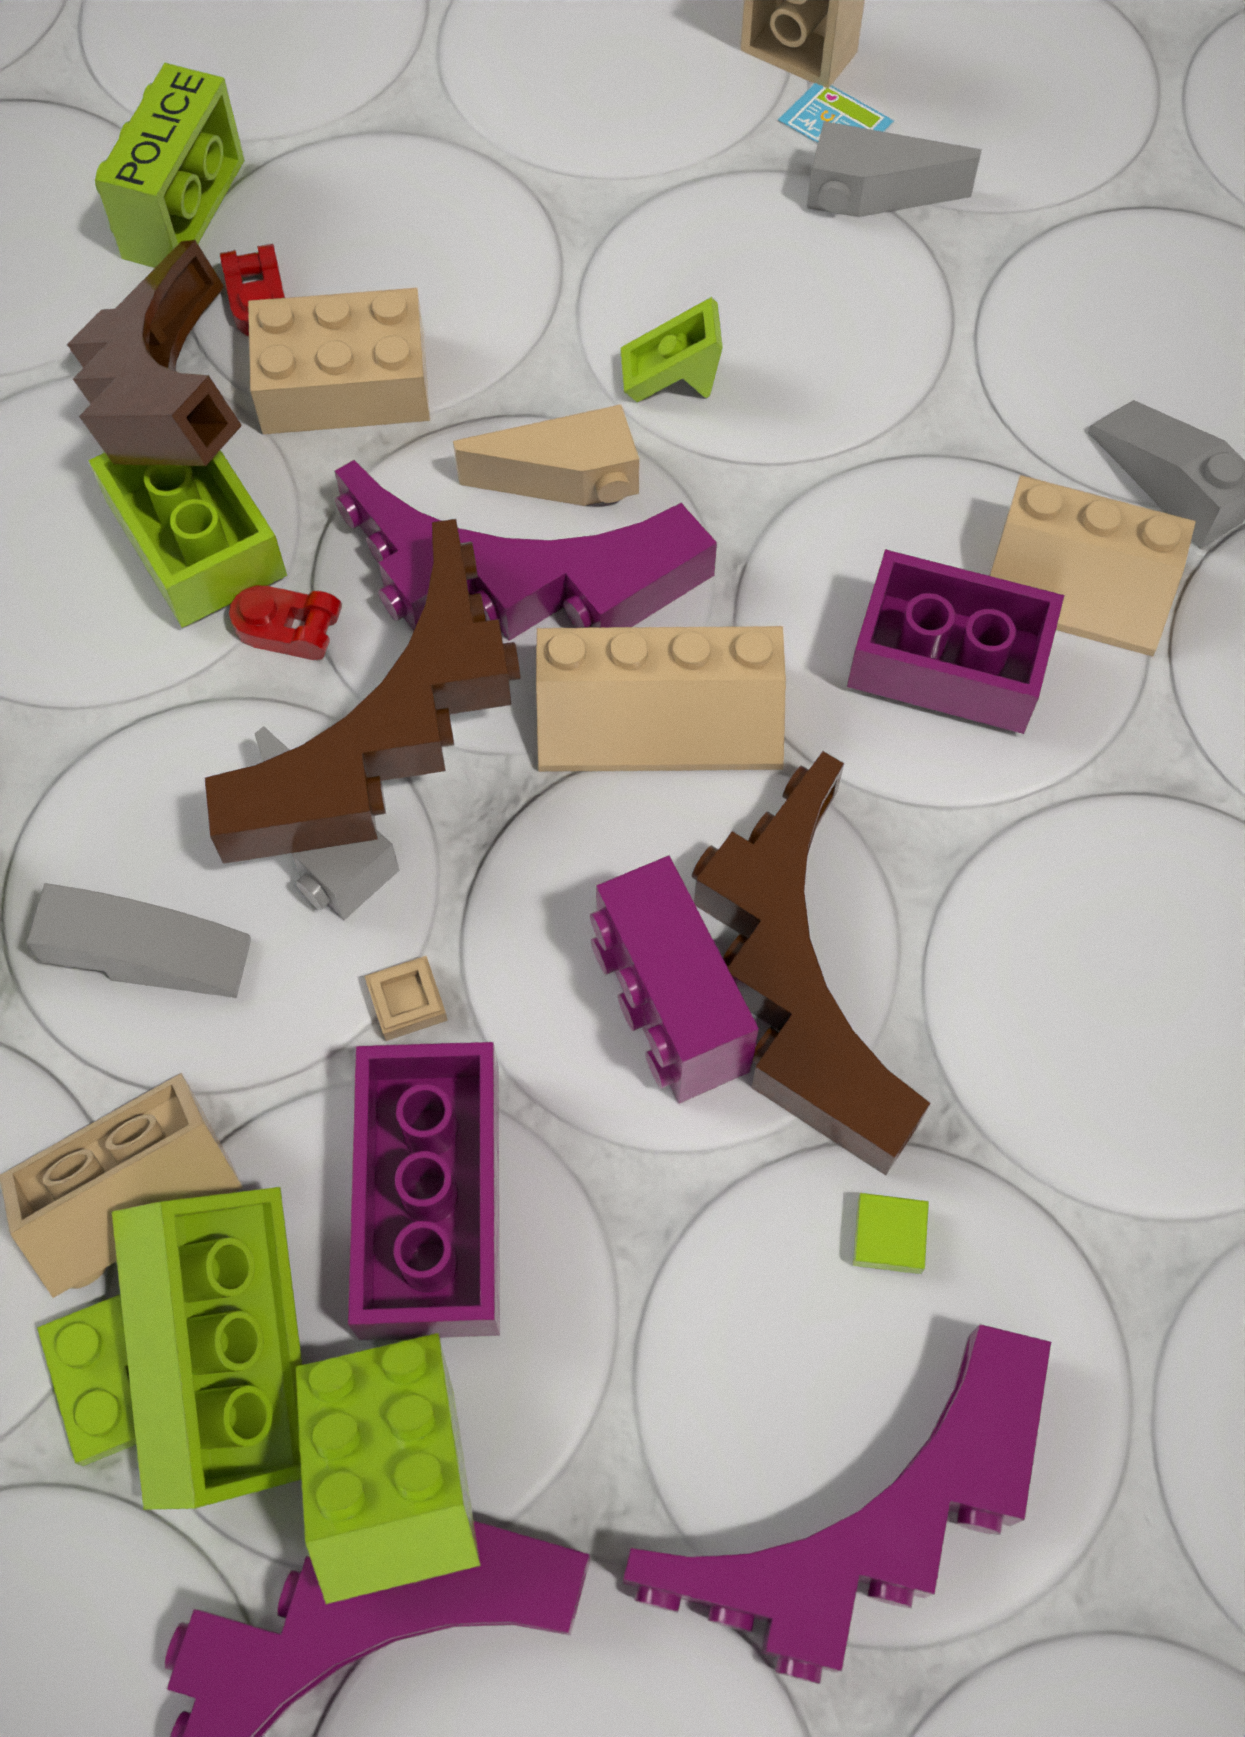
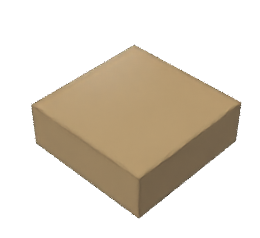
M427 956L364 976L385 1041L448 1021Z

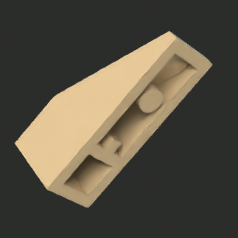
M621 404L453 441L457 476L460 485L581 506L600 502L613 503L627 496L639 494V456Z

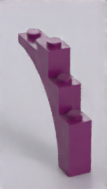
M352 460L335 470L340 493L335 498V504L350 528L354 529L359 526L367 535V545L378 562L384 587L378 590V594L384 607L394 620L398 621L404 618L414 631L426 604L433 568L432 522L441 520L416 510L382 488L355 460ZM682 503L640 523L598 535L565 539L503 538L458 528L460 543H473L478 578L467 580L469 594L481 593L485 620L499 619L501 632L509 641L562 608H565L569 619L576 628L633 627L715 575L717 542Z
M979 1324L967 1337L953 1391L928 1440L896 1480L858 1512L805 1539L749 1554L687 1557L630 1548L623 1584L637 1587L635 1602L658 1609L678 1613L681 1599L709 1606L708 1621L722 1626L752 1632L754 1619L766 1621L767 1625L761 1653L778 1657L775 1672L820 1684L823 1670L830 1672L842 1671L858 1581L869 1584L868 1598L890 1605L912 1608L914 1596L926 1598L935 1594L949 1511L958 1513L957 1525L993 1535H1001L1002 1524L1012 1526L1025 1520L1051 1341Z
M474 1521L480 1566L329 1604L325 1603L312 1561L309 1556H306L301 1572L296 1570L290 1571L280 1595L277 1616L286 1618L281 1633L198 1609L193 1610L189 1624L181 1622L177 1626L165 1658V1669L172 1671L166 1690L196 1699L191 1712L183 1710L180 1713L170 1737H263L294 1703L341 1668L400 1640L453 1627L515 1625L571 1636L590 1563V1555Z

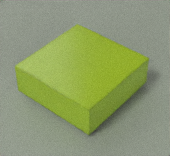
M860 1193L857 1199L853 1266L922 1274L925 1270L929 1201Z

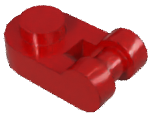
M273 243L257 246L258 252L237 255L236 250L220 253L233 319L238 330L248 337V301L285 298ZM261 274L264 276V280L243 283L244 277Z
M256 585L246 588L236 595L230 604L229 616L236 636L246 645L309 660H322L330 643V638L326 634L330 625L337 623L342 603L337 597L324 591H312L309 594L272 586ZM294 619L305 621L303 626H298L296 629L292 628Z

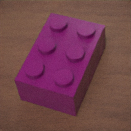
M885 549L855 647L847 687L1024 734L1040 696L1065 595Z
M670 855L596 885L597 911L590 913V920L596 937L591 939V945L604 974L607 975L615 972L621 984L623 993L618 994V1001L632 1031L642 1028L648 1039L651 1050L646 1051L645 1056L658 1086L662 1089L670 1085L680 1104L750 1073L759 1028Z

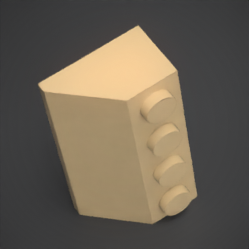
M783 626L537 628L536 702L538 771L783 770L786 691Z

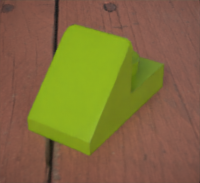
M710 297L620 347L624 392L633 400L639 402L667 386L684 379L702 396L708 398L711 394L723 349L718 302Z

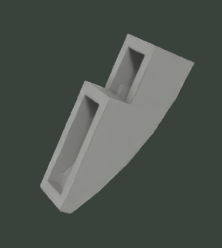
M44 883L26 943L42 963L105 971L111 981L237 998L251 937L242 931L173 909L101 892Z

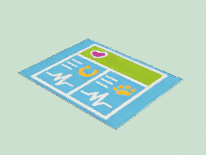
M816 83L778 119L781 123L816 143L819 142L824 121L882 132L894 122L891 118L831 85L827 89Z

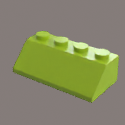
M281 1187L161 1201L113 1211L112 1220L143 1510L196 1509L302 1480L296 1366L302 1365Z

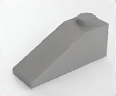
M824 121L811 168L807 208L862 217L971 197L982 149Z
M1135 400L1090 426L1088 433L1165 513L1196 521L1191 540L1199 549L1244 522L1245 460L1225 440Z
M264 726L254 734L263 762L289 751ZM377 830L378 840L291 853L300 874V878L295 883L301 893L317 909L323 910L328 905L345 920L400 871L393 844Z

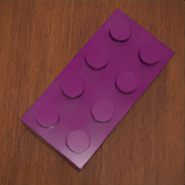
M494 1042L356 1046L348 1325L359 1340L414 1339L439 1333L440 1338L500 1336L499 1067Z

